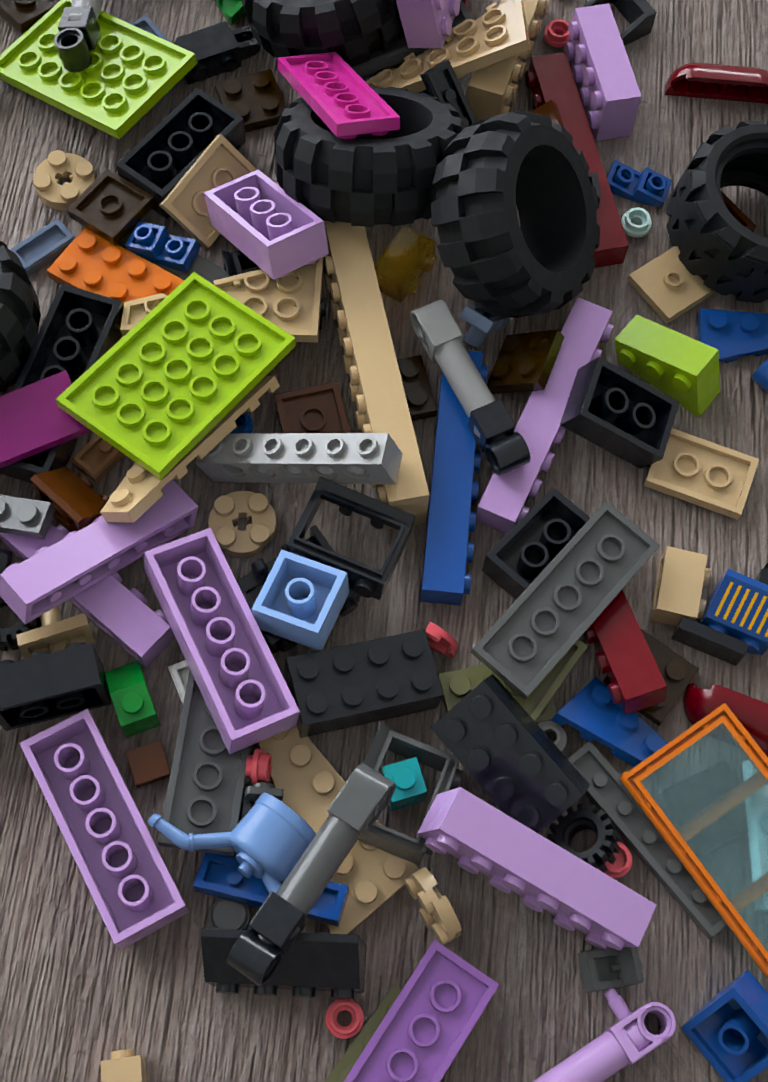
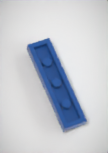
M212 853L204 854L193 884L195 892L256 907H261L269 895L262 878L259 879L253 875L247 878L238 870L240 864L236 858ZM330 881L308 913L307 918L339 927L349 894L348 885Z

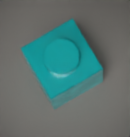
M417 757L381 767L380 774L396 783V789L388 803L390 812L425 801L428 791Z

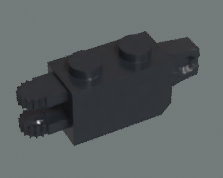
M224 21L177 37L174 44L195 53L198 62L183 77L187 85L242 67V60L257 55L261 50V45L256 39L252 40V29L249 26L231 30L227 22Z

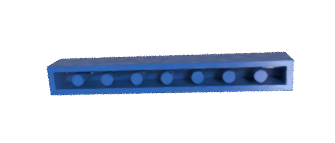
M467 351L486 383L488 365H482L483 352ZM442 370L420 602L461 606L463 594L469 595L471 587V574H465L466 562L472 563L474 543L468 542V532L475 531L476 512L470 511L471 501H477L479 481H473V471H479L481 452L475 451L477 441L468 427L469 418Z

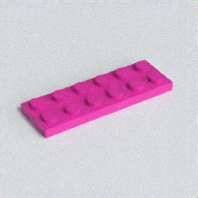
M336 52L278 58V71L336 137L354 139L359 134L367 133L382 136L386 135L388 131L400 130V116Z

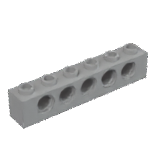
M229 433L203 459L196 458L195 463L213 482L318 483L319 477H323L337 484H396L403 453L389 433Z

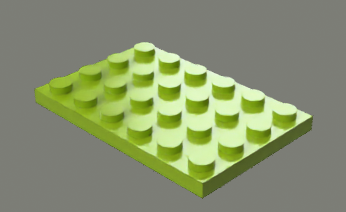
M60 0L0 55V80L117 139H120L198 63L195 53L100 10L97 20L100 26V33L95 50L90 51L92 63L81 72H69L65 70L54 44V38L59 33L58 26L64 7H71L72 0Z
M193 272L56 398L58 407L161 480L296 346L295 337Z

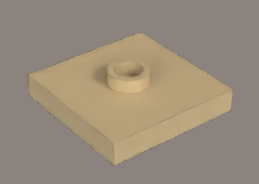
M678 246L672 247L632 272L627 279L631 286L666 324L704 301L715 292L703 284L704 280L701 277L692 275L678 258L680 254Z

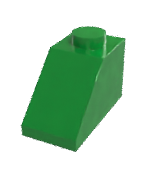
M138 660L105 672L110 696L120 726L127 738L161 726Z

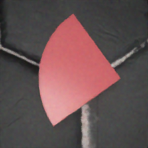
M430 622L425 630L430 648L449 658H454L459 649L458 643L448 632Z

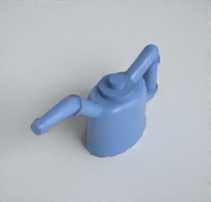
M266 792L260 795L255 801V805L231 832L194 835L189 833L187 835L162 819L163 816L156 813L148 820L152 828L155 827L177 847L189 850V852L200 849L232 847L237 853L236 859L240 864L238 867L240 873L247 878H250L251 875L259 879L262 878L269 894L271 891L274 893L278 891L282 885L281 882L285 881L316 835L315 831L295 811Z

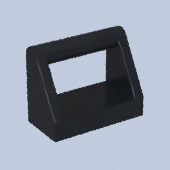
M589 0L583 6L613 4L630 23V26L620 34L624 46L650 34L657 13L646 0Z

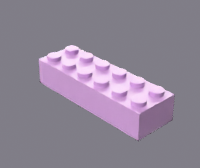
M211 528L145 551L144 571L228 753L232 754L295 727L300 713L298 706Z
M85 709L20 742V746L114 944L122 950L189 913L172 875L89 710Z
M461 787L436 795L417 835L426 839L425 846L441 855H445L448 852L459 859L457 864L464 870L473 874H478L480 871L491 878L489 883L496 889L505 893H510L512 890L523 897L521 902L525 906L537 912H542L544 909L555 916L553 921L557 925L569 931H574L576 928L587 935L585 938L586 942L599 949L606 950L607 947H611L621 951L623 947H639L657 904Z

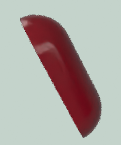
M688 63L680 66L670 75L665 85L664 95L768 104V72L755 67Z
M695 683L688 684L683 697V706L692 726L726 703L768 757L767 703L716 684H712L711 690L698 688V685ZM721 725L706 735L738 748Z

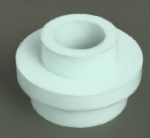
M631 208L621 219L624 232L631 237H643L651 229L652 221L650 215L643 208Z

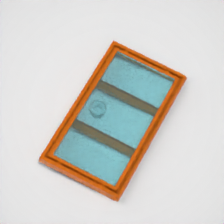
M724 703L633 769L624 772L619 779L768 979V757L726 703Z

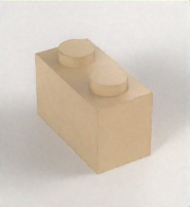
M670 546L666 547L659 561L649 620L677 626L682 617L693 621L702 619L706 606V600L701 599L702 588H707L711 569L706 568L708 555Z

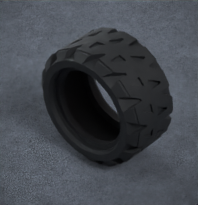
M762 120L739 122L735 130L730 125L712 133L706 142L700 145L670 195L666 214L671 216L667 223V230L671 245L678 246L680 250L679 260L692 275L701 277L704 280L703 284L721 295H735L738 301L762 303L768 299V238L755 234L741 225L727 209L720 188L727 186H744L760 191L768 196V124H764Z

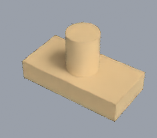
M54 607L39 616L42 627L16 635L18 646L25 659H29L31 654L39 651L53 653L65 650L67 645L76 642L96 643L85 613L62 620L58 607Z

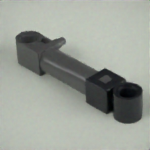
M364 763L359 764L327 809L328 818L276 893L270 892L249 923L251 929L246 930L232 947L227 958V963L258 986H263L267 983L280 965L284 953H288L308 923V913L357 840L365 838L391 800L396 789V783Z

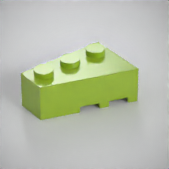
M637 314L614 339L618 362L664 394L679 401L681 406L698 418L720 393L718 349Z

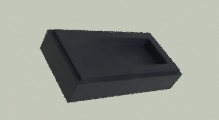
M682 617L671 638L734 666L745 656L749 646L744 641L686 617Z

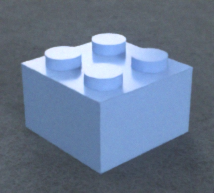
M281 550L252 607V613L259 628L315 650H322L350 592L347 572Z

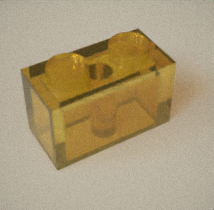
M403 225L374 263L380 292L400 303L408 294L413 295L420 284L421 276L424 272L429 273L436 263V242L407 225Z

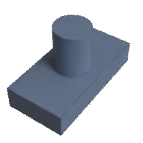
M475 304L466 306L460 318L472 325L464 341L473 347L481 348L488 333L506 328L511 317L502 318L475 307Z

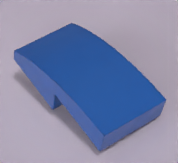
M614 160L610 165L606 175L612 194L653 206H662L673 181L648 167L640 173L617 160Z
M138 221L125 245L129 251L143 258L188 272L200 249L195 239L170 235L165 226Z

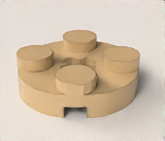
M55 150L36 168L33 183L42 203L52 209L66 210L96 179L93 165L85 158L76 154ZM63 178H70L72 181L71 183L65 182L63 185H59V181Z
M235 491L218 497L214 502V507L210 512L208 521L209 528H211L220 548L225 550V553L230 556L239 558L252 557L264 550L263 547L268 545L270 540L272 542L277 529L275 511L269 504L266 496L251 491ZM239 518H246L252 521V524H248L246 530L243 531L239 530L238 525L236 527L233 526L234 522L238 521Z
M426 867L421 868L411 874L410 877L404 879L409 893L414 900L418 898L422 906L418 910L422 921L429 931L433 930L440 944L445 945L462 935L460 932L462 931L461 925L446 895L442 896L436 887L433 888L438 885V882Z

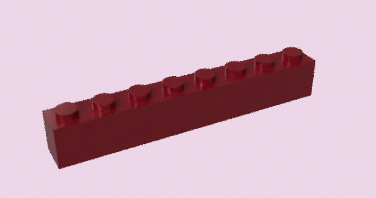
M566 53L531 57L529 70L525 71V83L527 88H531L533 93V109L535 110L549 100L557 104L564 128L573 136V146L577 150H582L590 168L588 173H597L601 199L599 208L596 209L597 224L600 226L599 248L594 250L593 258L596 262L594 268L624 263L629 244Z

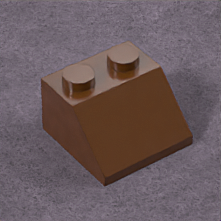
M68 467L35 474L30 479L39 500L51 502L54 505L56 511L53 517L69 532L79 531L90 525L97 517L102 515L100 511L109 500L106 494L103 493L99 496L92 490L94 486L84 474L79 473L76 475Z

